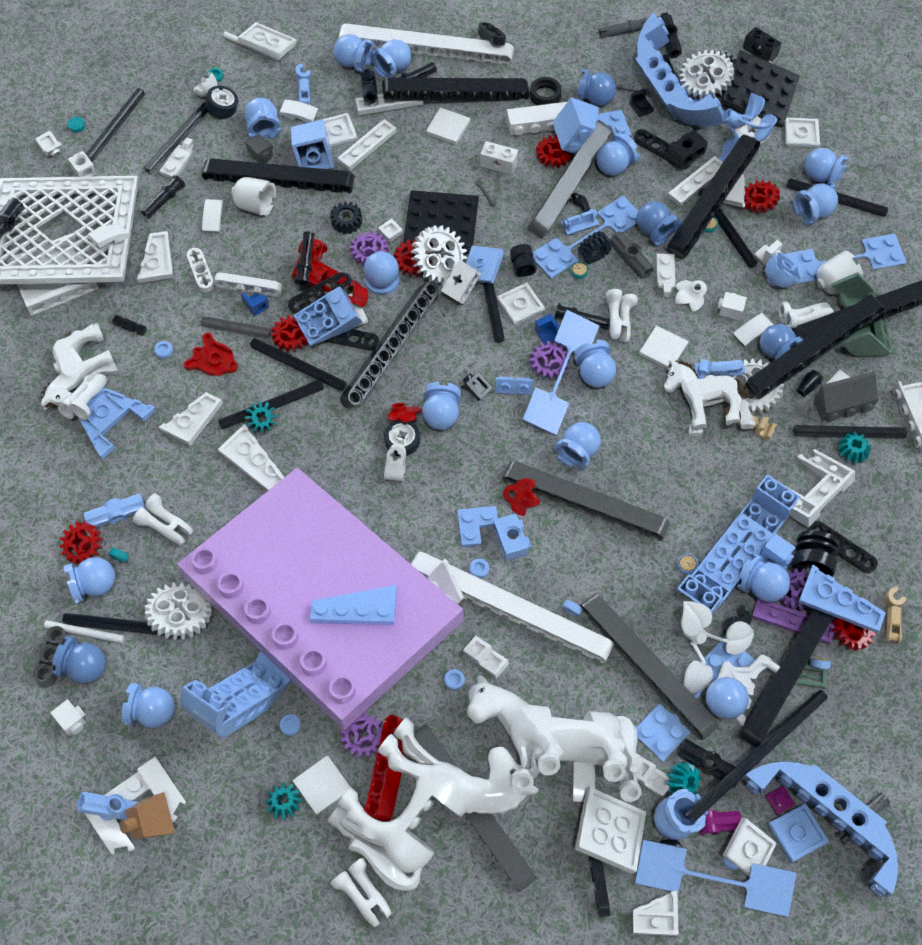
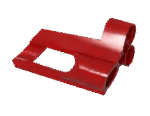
M316 238L313 240L310 262L312 271L309 275V287H313L321 281L340 273L320 262L323 258L321 256L324 252H327L328 247L326 243ZM301 241V243H300V245H299V248H298V253H300V254H301V248H302V241ZM296 265L292 272V279H295L297 275ZM341 277V280L335 283L345 285L344 281L346 278ZM352 280L351 285L347 288L353 291L352 297L349 296L352 303L365 307L368 300V290L362 287L360 283ZM325 284L323 290L324 292H331L332 288Z

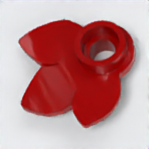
M401 402L391 405L390 413L387 414V419L390 421L400 419L402 422H412L417 419L416 413L421 412L422 408L416 406L406 407V404Z
M523 478L516 484L505 487L503 497L510 503L512 511L516 514L525 516L526 508H532L540 504L539 498L531 491L535 487V480ZM510 491L515 492L514 498L510 497Z

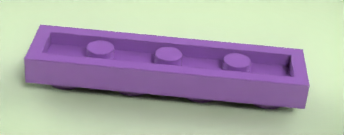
M757 598L751 618L799 634L810 615ZM831 622L820 642L828 645L832 642L834 635L832 629L835 628Z

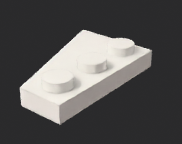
M167 231L151 233L149 235L145 257L141 263L140 274L137 277L138 283L174 278Z
M206 392L189 404L188 409L181 414L177 413L174 415L173 419L166 425L163 423L159 426V429L191 446L222 406L223 402L221 399Z

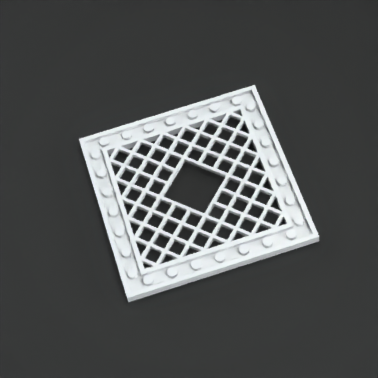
M138 176L0 178V211L12 197L18 199L21 195L27 196L20 201L24 205V210L16 218H19L22 222L17 224L12 231L7 230L0 239V284L124 282L131 236L118 244L111 241L103 248L98 249L94 243L88 241V235L83 237L80 233L86 229L89 232L94 231L90 227L97 223L100 225L98 228L111 224H120L131 235L139 183ZM108 193L114 194L109 199L105 197V195ZM56 194L62 195L57 200L52 198ZM73 194L79 195L74 200L70 198V196ZM89 194L97 195L92 199H89L87 197ZM38 195H44V196H45V197L41 198L40 200H37L36 198H34V197H36V196H38ZM100 198L104 200L100 205L94 203ZM48 199L52 202L47 206L42 204ZM67 199L69 203L62 206L60 202ZM82 199L87 201L81 206L77 203ZM30 200L35 202L29 207L25 205ZM108 204L112 207L107 211L102 209ZM55 205L59 207L55 212L49 210ZM72 205L77 207L72 212L67 210ZM89 205L95 207L89 212L85 210V208ZM40 206L42 209L35 213L32 210L35 207ZM99 210L102 214L97 218L94 217L92 214ZM64 211L83 227L55 244L37 228ZM82 211L84 213L83 216L80 218L75 216V214ZM28 212L32 214V216L28 217L27 219L22 217L24 214ZM44 212H47V213L50 214L49 216L45 217L44 219L40 217V215L43 214ZM90 217L92 221L85 224L83 220ZM108 217L110 220L105 224H103L100 221L103 218ZM35 218H37V219L39 220V222L36 223L35 225H32L31 223H29L30 221L34 220ZM24 225H27V226L30 227V228H28L27 230H25L24 232H22V231L19 229V228L23 227ZM15 231L19 233V235H17L14 238H11L9 236ZM35 231L37 233L31 238L27 236L30 232ZM76 236L80 238L76 243L70 241ZM23 237L27 240L21 245L16 242ZM40 237L45 239L43 242L39 244L35 242V240H37ZM85 242L88 246L81 250L78 246ZM30 243L35 246L29 251L24 248ZM48 243L52 245L48 250L42 248ZM68 243L70 247L63 250L60 248L63 244ZM12 244L16 246V248H14L11 251L6 249ZM57 249L60 252L54 257L50 255L51 252ZM73 249L78 251V253H76L72 257L68 254ZM93 249L96 251L91 256L86 254L87 251ZM20 250L23 251L24 254L18 258L14 255ZM37 250H40L42 252L37 257H34L32 255V253H34ZM83 255L86 259L79 263L75 260ZM101 255L104 259L97 263L94 258ZM29 256L32 260L24 264L22 260ZM47 256L50 260L44 264L39 261ZM62 256H65V257L68 258V259H67L66 261H64L63 263H60V262L58 261V259L61 258ZM9 257H11V258L14 259V260H13L12 262H10L9 264H6L5 262H3L4 260H6V259L9 258Z

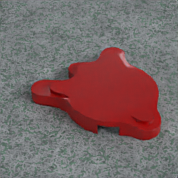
M209 332L202 336L204 346L201 348L194 347L192 358L184 362L186 370H199L210 376L234 373L238 369V364L234 360L232 350L225 344L216 342Z

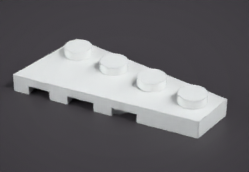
M245 424L218 449L221 455L266 491L270 490L284 478Z

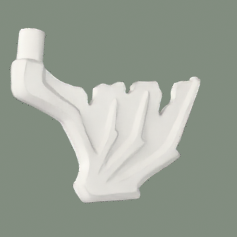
M760 655L748 667H734L729 661H725L722 663L717 679L723 677L735 678L742 682L748 694L753 695L755 684L751 682L750 678L756 679L758 674L766 668L776 673L780 666L765 655ZM749 698V705H748L747 709H749L750 704H751V699H750V698ZM743 714L735 718L743 728L746 726V717Z

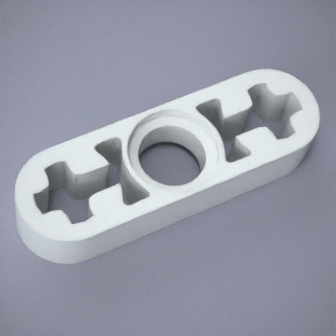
M192 248L187 252V258L200 291L209 292L214 288L210 270L202 250ZM194 254L197 255L199 260L198 262H195V259L193 257ZM198 268H205L203 273L196 272ZM202 278H206L207 286L203 284Z

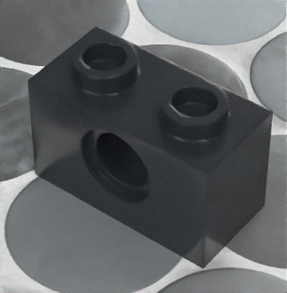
M754 27L746 35L743 49L756 57L772 62L778 56L782 43L759 28Z
M692 130L669 145L667 158L681 170L705 154L708 141L695 130Z

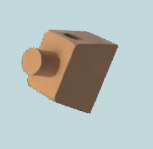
M164 792L151 795L127 808V819L120 821L119 824L121 832L123 834L131 832L134 840L175 833Z

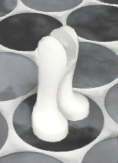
M611 289L606 292V302L610 311L609 334L612 339L617 340L620 337V342L627 343L631 334L629 311L637 305L638 297L635 294L622 296L621 290Z
M781 302L779 304V315L782 324L791 329L834 312L828 303L814 304L801 309H792L788 302Z
M93 373L85 376L82 384L59 404V412L68 419H73L76 415L80 419L87 420L91 414L87 404L103 389L107 381L106 376Z
M156 493L152 494L147 500L146 509H139L133 517L135 524L149 526L178 545H182L185 540L175 532L177 528L188 536L193 532V529L185 521L171 514L162 506V499ZM150 513H152V514L158 516L159 518L163 519L164 521H166L167 523H169V525H165V524L161 523V522L158 521L154 516H152Z
M362 857L353 863L348 871L365 891L368 899L362 896L346 871L335 877L330 884L334 889L343 890L355 903L362 916L373 927H376L380 923L376 915L370 910L377 905L386 918L392 912L384 897L367 876L368 864L365 858Z

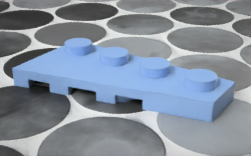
M812 565L799 603L875 633L880 631L886 614L866 599L852 593L853 591L848 587H843L837 583L830 575H825L819 571V568L815 565Z
M393 585L313 600L310 621L311 623L394 625L397 586Z

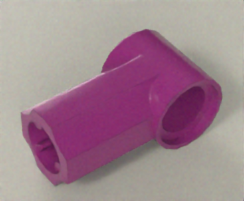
M708 810V814L705 815V826L700 830V835L704 836L707 833L717 835L719 832L735 831L742 818L740 811L716 812L715 810Z

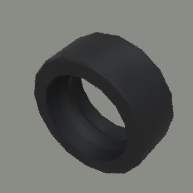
M540 77L534 80L530 87L532 103L536 106L559 103L561 99L560 83L551 77ZM540 88H550L555 91V94L550 97H543L537 94L536 91Z

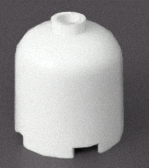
M250 177L239 179L231 192L234 204L239 209L265 216L273 208V205H270L272 197L276 198L274 183Z
M845 250L819 266L816 273L817 286L828 294H838L831 286V283L857 272L863 277L860 264L856 265L853 261L855 256Z

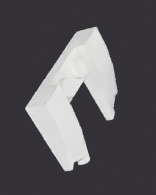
M816 449L813 450L814 456L806 459L802 454L797 456L801 463L822 478L805 497L795 492L801 497L790 513V516L806 527H809L820 516V511L840 491L844 492L855 480V471Z
M156 757L139 767L137 773L104 795L118 794L126 800L136 801L150 790L154 795L164 792L172 822L177 819V816L173 813L179 803L184 805L186 803ZM85 813L112 855L115 854V848L128 846V851L135 850L128 836L121 832L117 819L105 821L98 815Z

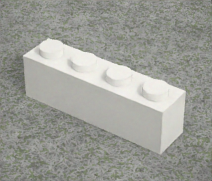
M567 102L507 109L506 120L510 135L519 136L523 133H538L545 130L554 131L555 128L552 122Z

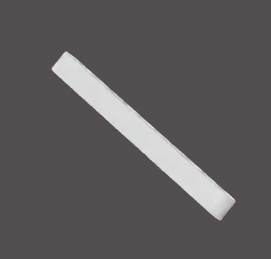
M343 24L338 36L340 38L346 34H353L361 38L362 41L365 39L371 40L375 43L372 46L373 49L374 47L382 48L387 41L393 39L402 40L409 46L411 53L441 55L447 58L457 57L463 60L490 61L496 64L506 63L510 65L514 52V47L509 43L494 45L486 40L354 24Z
M418 552L411 565L428 578L442 561L426 553ZM447 565L451 576H455L457 586L465 599L469 598L477 605L486 606L494 613L501 616L505 615L509 617V620L518 624L522 623L527 626L526 628L537 633L541 632L545 634V637L556 642L557 640L563 642L564 646L573 650L582 651L581 654L592 659L597 658L601 660V663L606 662L614 646L610 639L452 565Z

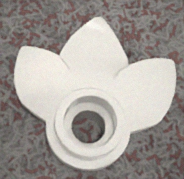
M684 280L675 285L679 291L675 297V304L683 305L689 303L692 312L702 307L704 304L703 296L707 292V286L703 281L691 282ZM695 287H701V289L695 290Z

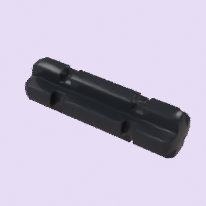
M115 315L112 319L113 325L122 326L121 328L133 333L137 332L136 334L143 336L147 331L145 325L138 324L122 316Z

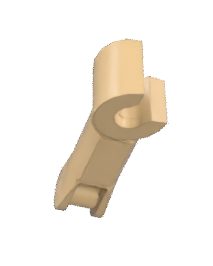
M730 406L727 407L726 410H725V414H724V418H725V419H726V416L728 415V413H729V411H730ZM752 415L755 421L756 435L769 440L777 424H769L768 417H762L758 421V417Z
M893 587L883 597V602L888 607L886 642L892 640L900 644L902 640V609L900 606L906 601V597L896 600L893 595L898 591V587Z

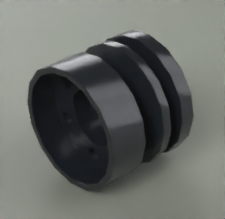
M809 530L799 533L792 564L793 571L797 568L798 572H801L803 569H811L812 565H815L819 568V571L833 577L836 570L839 540L835 536L822 531Z

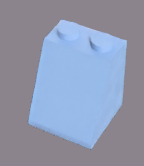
M572 97L568 100L552 122L562 150L573 154L579 151L595 130L599 111L597 106Z
M324 119L291 127L292 148L299 167L334 168Z

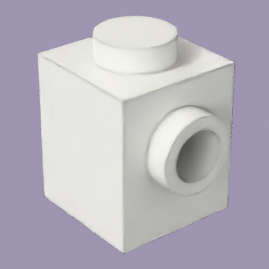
M725 292L724 299L720 298L717 308L721 309L719 315L740 321L747 297Z
M68 699L50 712L69 736L78 734L84 728L83 725L86 724V721L83 719L86 714L79 706L74 708Z

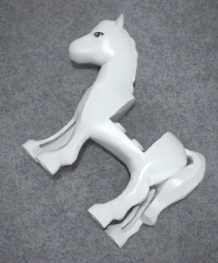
M478 676V684L473 685L468 691L470 703L467 708V715L476 724L496 717L504 726L521 760V769L511 775L512 787L515 790L524 792L531 789L534 784V778H537L539 771L543 775H553L560 769V761H569L602 766L604 777L608 781L621 782L619 793L624 801L633 802L639 799L641 787L638 784L636 774L640 773L643 760L636 753L637 728L629 718L625 716L616 717L612 713L587 711L584 720L552 717L549 707L530 705L516 694L489 684L483 676Z
M406 717L397 727L394 734H390L378 749L381 755L387 757L388 765L393 771L408 774L416 779L414 793L402 814L390 822H380L372 818L358 802V793L350 787L337 803L338 807L331 814L327 822L336 827L343 836L351 838L348 846L349 850L362 854L370 863L375 873L387 885L395 890L410 891L418 886L422 868L432 858L434 851L409 829L413 830L422 820L419 817L423 811L428 812L435 803L433 797L462 817L465 813L470 814L472 812L480 814L505 813L517 808L527 795L536 794L539 789L532 786L531 789L522 792L512 787L511 775L521 769V765L514 761L509 751L504 747L492 748L488 754L490 766L489 779L470 776L452 764L439 761L417 742L414 737V724ZM396 738L402 740L404 754L412 757L417 763L406 759L398 749ZM405 872H407V873H412V872H413V875H412V876H407Z

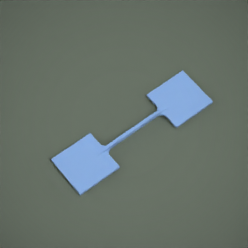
M621 196L597 212L604 220V225L571 246L563 245L556 237L533 252L536 264L551 279L571 267L573 263L579 262L571 253L572 248L582 243L589 235L592 236L594 232L597 233L605 227H610L615 232H626L637 224L638 210L624 196Z
M895 234L863 239L862 243L865 253L855 255L853 258H868L873 270L907 263ZM813 249L784 254L793 261L791 265L794 268L798 267L801 271V278L794 284L817 280L816 273L819 266L827 262L818 261Z
M566 310L554 340L567 348L568 352L552 392L547 393L537 387L535 388L522 420L555 436L557 435L569 403L559 399L555 392L571 352H575L577 348L587 342L589 345H592L599 325Z
M721 641L704 658L706 660L705 665L710 666L713 671L711 683L718 678L723 662L729 661L734 667H748L755 660L746 651L737 655L726 652V642ZM704 690L698 692L694 697L697 698ZM661 704L636 727L637 738L662 761L691 733L680 723L679 717L676 714H671Z
M643 839L635 880L636 884L668 891H677L679 893L683 875L688 874L744 886L747 890L744 904L746 908L789 917L796 872L752 863L749 879L741 882L687 870L684 866L687 849Z

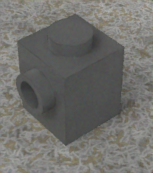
M260 134L245 142L247 152L258 163L266 162L273 156L272 144Z

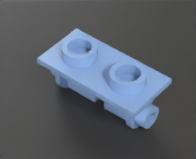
M592 209L581 213V215L570 218L566 217L565 220L560 221L567 236L599 225L595 218L597 211Z
M496 377L495 393L532 395L533 379H529V377L513 379V377Z

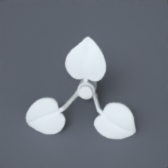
M685 601L683 602L681 620L684 636L691 640L690 645L694 647L701 662L693 661L688 666L684 676L683 685L694 694L707 688L713 677L712 668L705 665L706 660L697 644L704 643L707 637L724 643L726 642V652L737 655L749 647L754 633L747 623L738 621L728 628L726 632L727 638L710 634L703 629L709 626L712 621L710 609L698 602Z

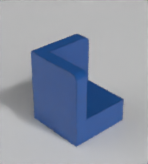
M244 292L241 293L243 304L254 317L269 308L268 298L264 294L260 296L258 293H255L248 297Z
M549 314L535 321L534 330L543 344L547 345V341H550V343L555 342L554 340L560 326L552 314Z

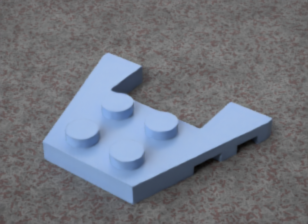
M103 387L87 404L91 411L88 419L83 420L79 418L98 455L103 460L115 449L114 445L103 437L106 432L130 411L145 422L156 412V409L150 404L145 405L139 400L129 399L123 394Z

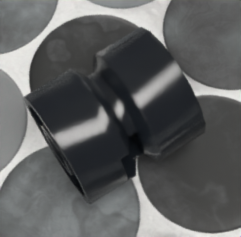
M519 244L510 250L514 273L517 277L531 276L537 271L533 250L530 245Z

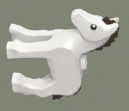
M98 323L91 324L82 331L77 330L73 333L68 331L63 338L60 337L54 342L52 352L56 363L53 365L57 374L60 375L53 379V381L48 382V386H45L41 392V405L44 406V410L55 405L59 406L65 398L72 394L69 391L80 386L84 377L89 374H119L109 350L85 361H82L78 354L87 341L95 340L100 342L104 340Z
M669 359L670 367L667 368L669 373L664 384V390L667 393H672L680 386L682 387L692 413V423L689 427L690 436L703 435V429L707 428L704 407L724 401L730 404V411L726 416V425L740 422L743 430L755 427L754 418L748 408V402L745 400L750 397L749 392L745 390L746 387L740 380L726 375L716 377L708 375L704 379H698V374H696V370L692 368L691 364Z

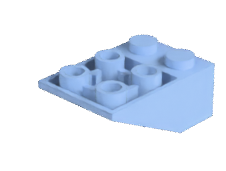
M340 286L294 315L310 346L345 333L363 322L349 296Z

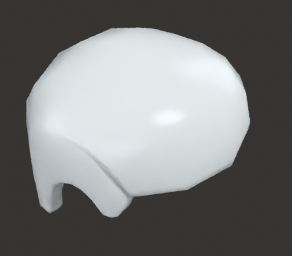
M208 73V79L202 77L201 83L194 87V92L198 97L205 98L211 87L218 86L213 73Z

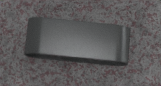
M60 626L50 627L46 632L33 671L34 679L44 688L51 687L57 679V676L52 674L56 666L52 665L53 659L48 660V657L55 654L59 644L64 645L66 642L64 637L68 635ZM62 635L59 640L54 641L56 636ZM49 673L46 679H41L44 674Z

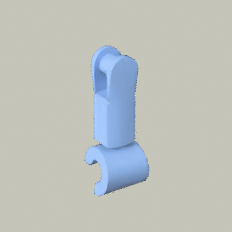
M299 64L296 66L299 102L310 105L309 81L311 80V71L307 70L306 73H303V64Z
M701 359V363H695L694 366L698 379H704V377L711 373L713 376H740L746 371L741 360L711 363L708 360Z

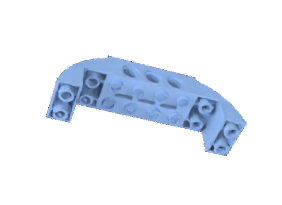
M652 13L645 22L638 38V57L635 59L642 73L674 120L678 119L685 124L699 127L725 123L722 121L725 112L721 108L722 105L717 97L713 98L711 94H708L694 103L692 98L688 97V93L683 85L679 84L676 75L671 72L672 70L668 63L664 62L663 56L657 50L669 42L667 37L669 32L664 26L665 23L662 18H657Z
M767 474L756 488L752 499L693 574H688L677 590L692 601L707 606L712 614L717 611L742 579L739 578V575L748 559L752 561L754 559L753 554H761L765 545L780 530L801 496Z
M260 651L254 663L210 688H207L197 680L185 685L181 693V706L193 718L224 739L268 711L269 707L280 697L291 680Z
M776 762L760 766L746 774L744 779L747 783L745 785L746 788L752 793L756 794L758 792L760 795L774 778L778 776L780 778L778 781L788 789L792 787L797 792L796 796L805 803L809 801L815 806L814 810L822 817H829L833 821L831 824L841 832L843 830L847 831L851 835L850 840L858 846L863 845L869 850L868 854L876 861H883L882 865L867 882L871 885L870 889L879 897H882V895L888 897L894 893L897 882L898 862L892 838L885 827L887 821L815 764L808 766L795 762ZM815 789L823 790L825 796H819ZM834 803L840 804L843 811L836 810ZM852 818H857L861 826L855 825Z

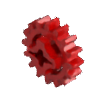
M548 135V139L543 137L542 142L539 141L538 146H536V158L540 159V163L545 162V167L551 165V168H554V165H557L560 168L561 164L566 166L567 161H571L573 153L561 149L557 135L554 138Z
M764 179L760 183L755 180V184L749 183V188L744 187L745 209L750 208L751 212L757 210V214H760L763 210L764 213H767V209L773 210V205L777 206L778 201H780L779 188L776 187V184L771 185L770 180L765 183Z
M409 240L406 241V244L401 242L400 246L396 247L393 255L398 263L399 270H403L402 275L409 273V277L412 274L418 277V270L420 268L419 266L414 267L417 261L411 259L415 257V254L411 253V251L416 248L412 246L413 243H410Z
M287 315V319L280 317V323L275 321V327H272L271 336L272 340H274V345H279L280 350L285 348L286 352H289L290 349L296 352V348L302 350L303 344L308 345V341L294 316L290 318Z
M76 522L75 526L69 525V531H63L65 537H60L63 544L59 545V548L64 549L61 554L67 556V561H73L74 564L79 565V563L91 558L93 555L99 556L97 549L103 548L99 545L103 538L98 537L101 532L95 530L96 526L87 522H83V524Z
M837 617L831 622L835 626L832 632L837 633L835 640L840 639V645L846 644L847 650L853 648L854 651H858L868 647L873 642L872 637L876 635L870 630Z

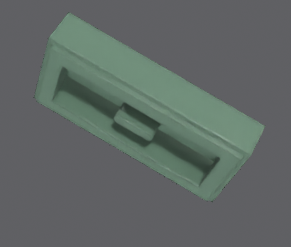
M806 665L803 670L821 672L822 676L801 673L799 677L822 680V682L798 679L795 683L796 685L825 689L827 669Z

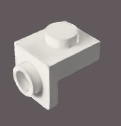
M51 131L35 139L47 157L50 155L55 157L61 152L62 144L56 140Z
M776 240L770 247L764 245L755 253L754 257L766 265L774 253H776V256L778 252L782 253L780 251L782 243Z

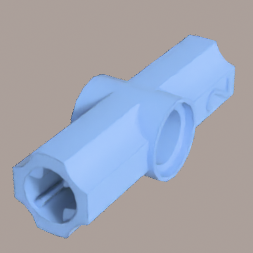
M139 493L122 500L118 498L110 499L105 502L104 506L85 512L84 517L87 523L99 527L107 523L116 524L115 522L119 520L125 521L127 516L136 514L139 509H146L142 495Z
M82 792L77 801V809L81 813L98 815L105 821H110L114 818L125 820L127 819L126 809L138 802L126 800L118 794L104 796Z

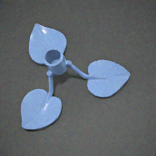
M751 93L744 115L738 114L732 109L726 110L723 114L722 121L729 125L728 129L734 135L729 137L722 147V154L718 158L722 162H724L739 139V135L734 130L735 127L739 128L744 123L757 129L755 139L760 142L765 140L772 132L777 118L772 114L764 116L759 126L750 123L754 117L761 113L765 103L763 97Z

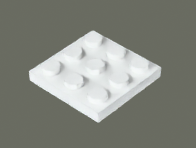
M591 787L588 788L585 794L575 850L631 874L637 872L646 811Z

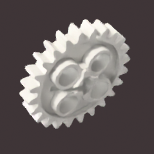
M705 50L704 54L698 51V56L692 54V59L687 58V63H683V68L680 69L681 86L683 85L685 90H687L688 95L693 93L694 98L699 95L700 99H702L703 96L708 94L715 98V93L721 95L722 89L727 91V85L731 86V80L734 79L733 63H730V58H726V54L720 56V51L714 54L713 50L710 53H707V50Z
M434 225L420 232V236L415 237L417 242L412 244L416 249L411 251V253L415 254V257L411 259L417 261L414 267L419 266L420 268L418 273L423 272V278L429 276V281L435 279L437 284L440 282L443 284L445 279L449 278L455 263H458L459 260L463 262V260L467 259L463 255L467 250L461 248L464 243L458 242L461 237L455 238V231L449 233V227L444 230L442 225L438 229ZM429 241L432 242L433 248L429 245ZM429 259L432 260L433 266L430 265ZM445 261L449 264V268L446 267Z
M744 359L743 365L746 371L743 375L726 376L740 380L745 386L746 381L767 366L769 362L762 365L761 360L755 363L754 359H752L751 363H748ZM781 384L761 399H757L746 388L745 390L752 397V399H745L748 402V408L751 410L752 415H754L756 410H758L759 414H762V409L769 412L770 406L775 408L776 402L779 403L783 395L784 384Z
M183 582L178 587H176L175 583H172L171 588L167 585H164L165 590L157 588V594L151 593V599H147V605H145L147 625L151 626L152 631L158 630L159 636L165 633L166 639L170 635H173L174 640L179 635L182 639H185L186 634L193 637L194 631L199 634L200 628H206V623L210 622V616H212L211 604L198 591L191 589L190 584L184 587Z

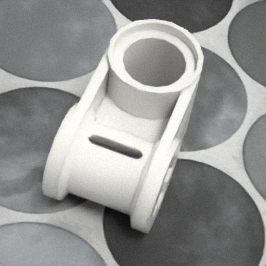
M400 443L393 444L387 452L384 480L404 482L406 449ZM395 450L400 454L399 457H395Z

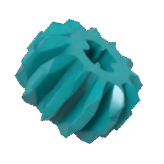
M258 401V408L252 403L253 411L246 409V412L250 413L251 416H245L244 418L245 420L251 419L247 426L250 427L254 424L252 431L256 432L259 426L260 433H264V426L270 431L271 427L268 423L271 425L276 424L271 418H277V414H270L275 408L272 407L268 410V402L262 407V401ZM261 412H263L265 420H261V422H258V417L256 416V414H261Z
M856 431L852 435L847 433L839 442L838 451L841 452L840 458L847 457L846 463L852 460L853 465L857 464V462L862 464L865 459L869 458L872 445L868 444L869 439H864L863 434L858 436Z
M681 762L676 763L674 767H670L671 773L667 774L669 781L665 783L669 786L668 792L673 794L677 790L688 789L687 791L694 795L698 794L697 789L701 788L699 781L702 779L698 776L700 770L690 763Z
M284 782L281 783L280 789L274 785L273 789L275 792L268 791L267 795L270 798L265 800V804L269 806L267 809L268 813H273L275 819L281 814L282 820H286V814L288 813L293 818L294 813L292 810L300 811V807L297 805L302 803V798L298 797L300 791L298 789L294 790L293 784H290L287 789ZM287 798L288 802H283L281 805L279 800Z

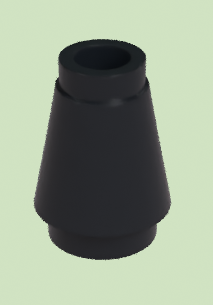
M815 370L807 372L796 390L797 393L803 397L811 393L822 384V375Z

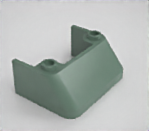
M858 272L831 283V286L840 294L839 304L841 308L855 305L870 294L874 297L880 295ZM886 318L862 327L852 334V338L842 341V345L854 356H885L892 353Z

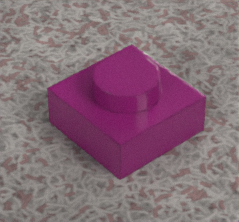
M784 786L765 796L776 816L796 805Z

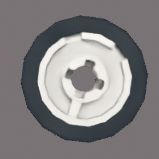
M214 86L208 90L205 106L212 115L228 118L235 113L239 100L237 94L232 89L225 86Z
M401 420L390 423L384 433L387 450L393 444L400 443L406 449V456L416 452L420 444L418 427L413 422H402ZM397 450L394 451L395 456L400 455Z

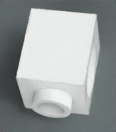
M84 151L68 158L71 168L77 177H92L96 175L95 168Z

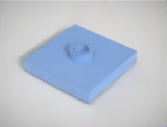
M471 247L466 264L482 273L477 282L494 283L504 251L498 248Z
M806 803L768 823L769 828L791 863L829 843Z

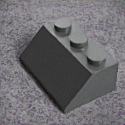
M873 371L823 384L813 402L821 420L832 422L844 415L851 417L860 411L866 413L873 410L878 401L876 374Z

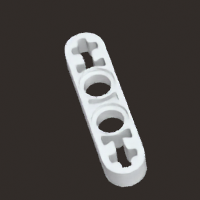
M221 272L216 274L213 282L219 288L240 289L243 292L249 293L259 292L260 294L280 297L283 290V285L276 281Z

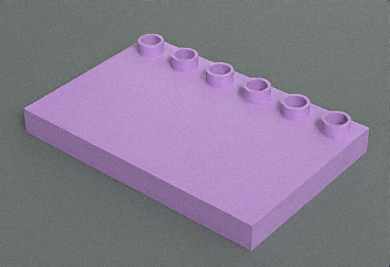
M298 467L177 563L181 576L343 730L348 728L464 621L463 609ZM387 586H397L394 625L311 623L310 621L313 600Z

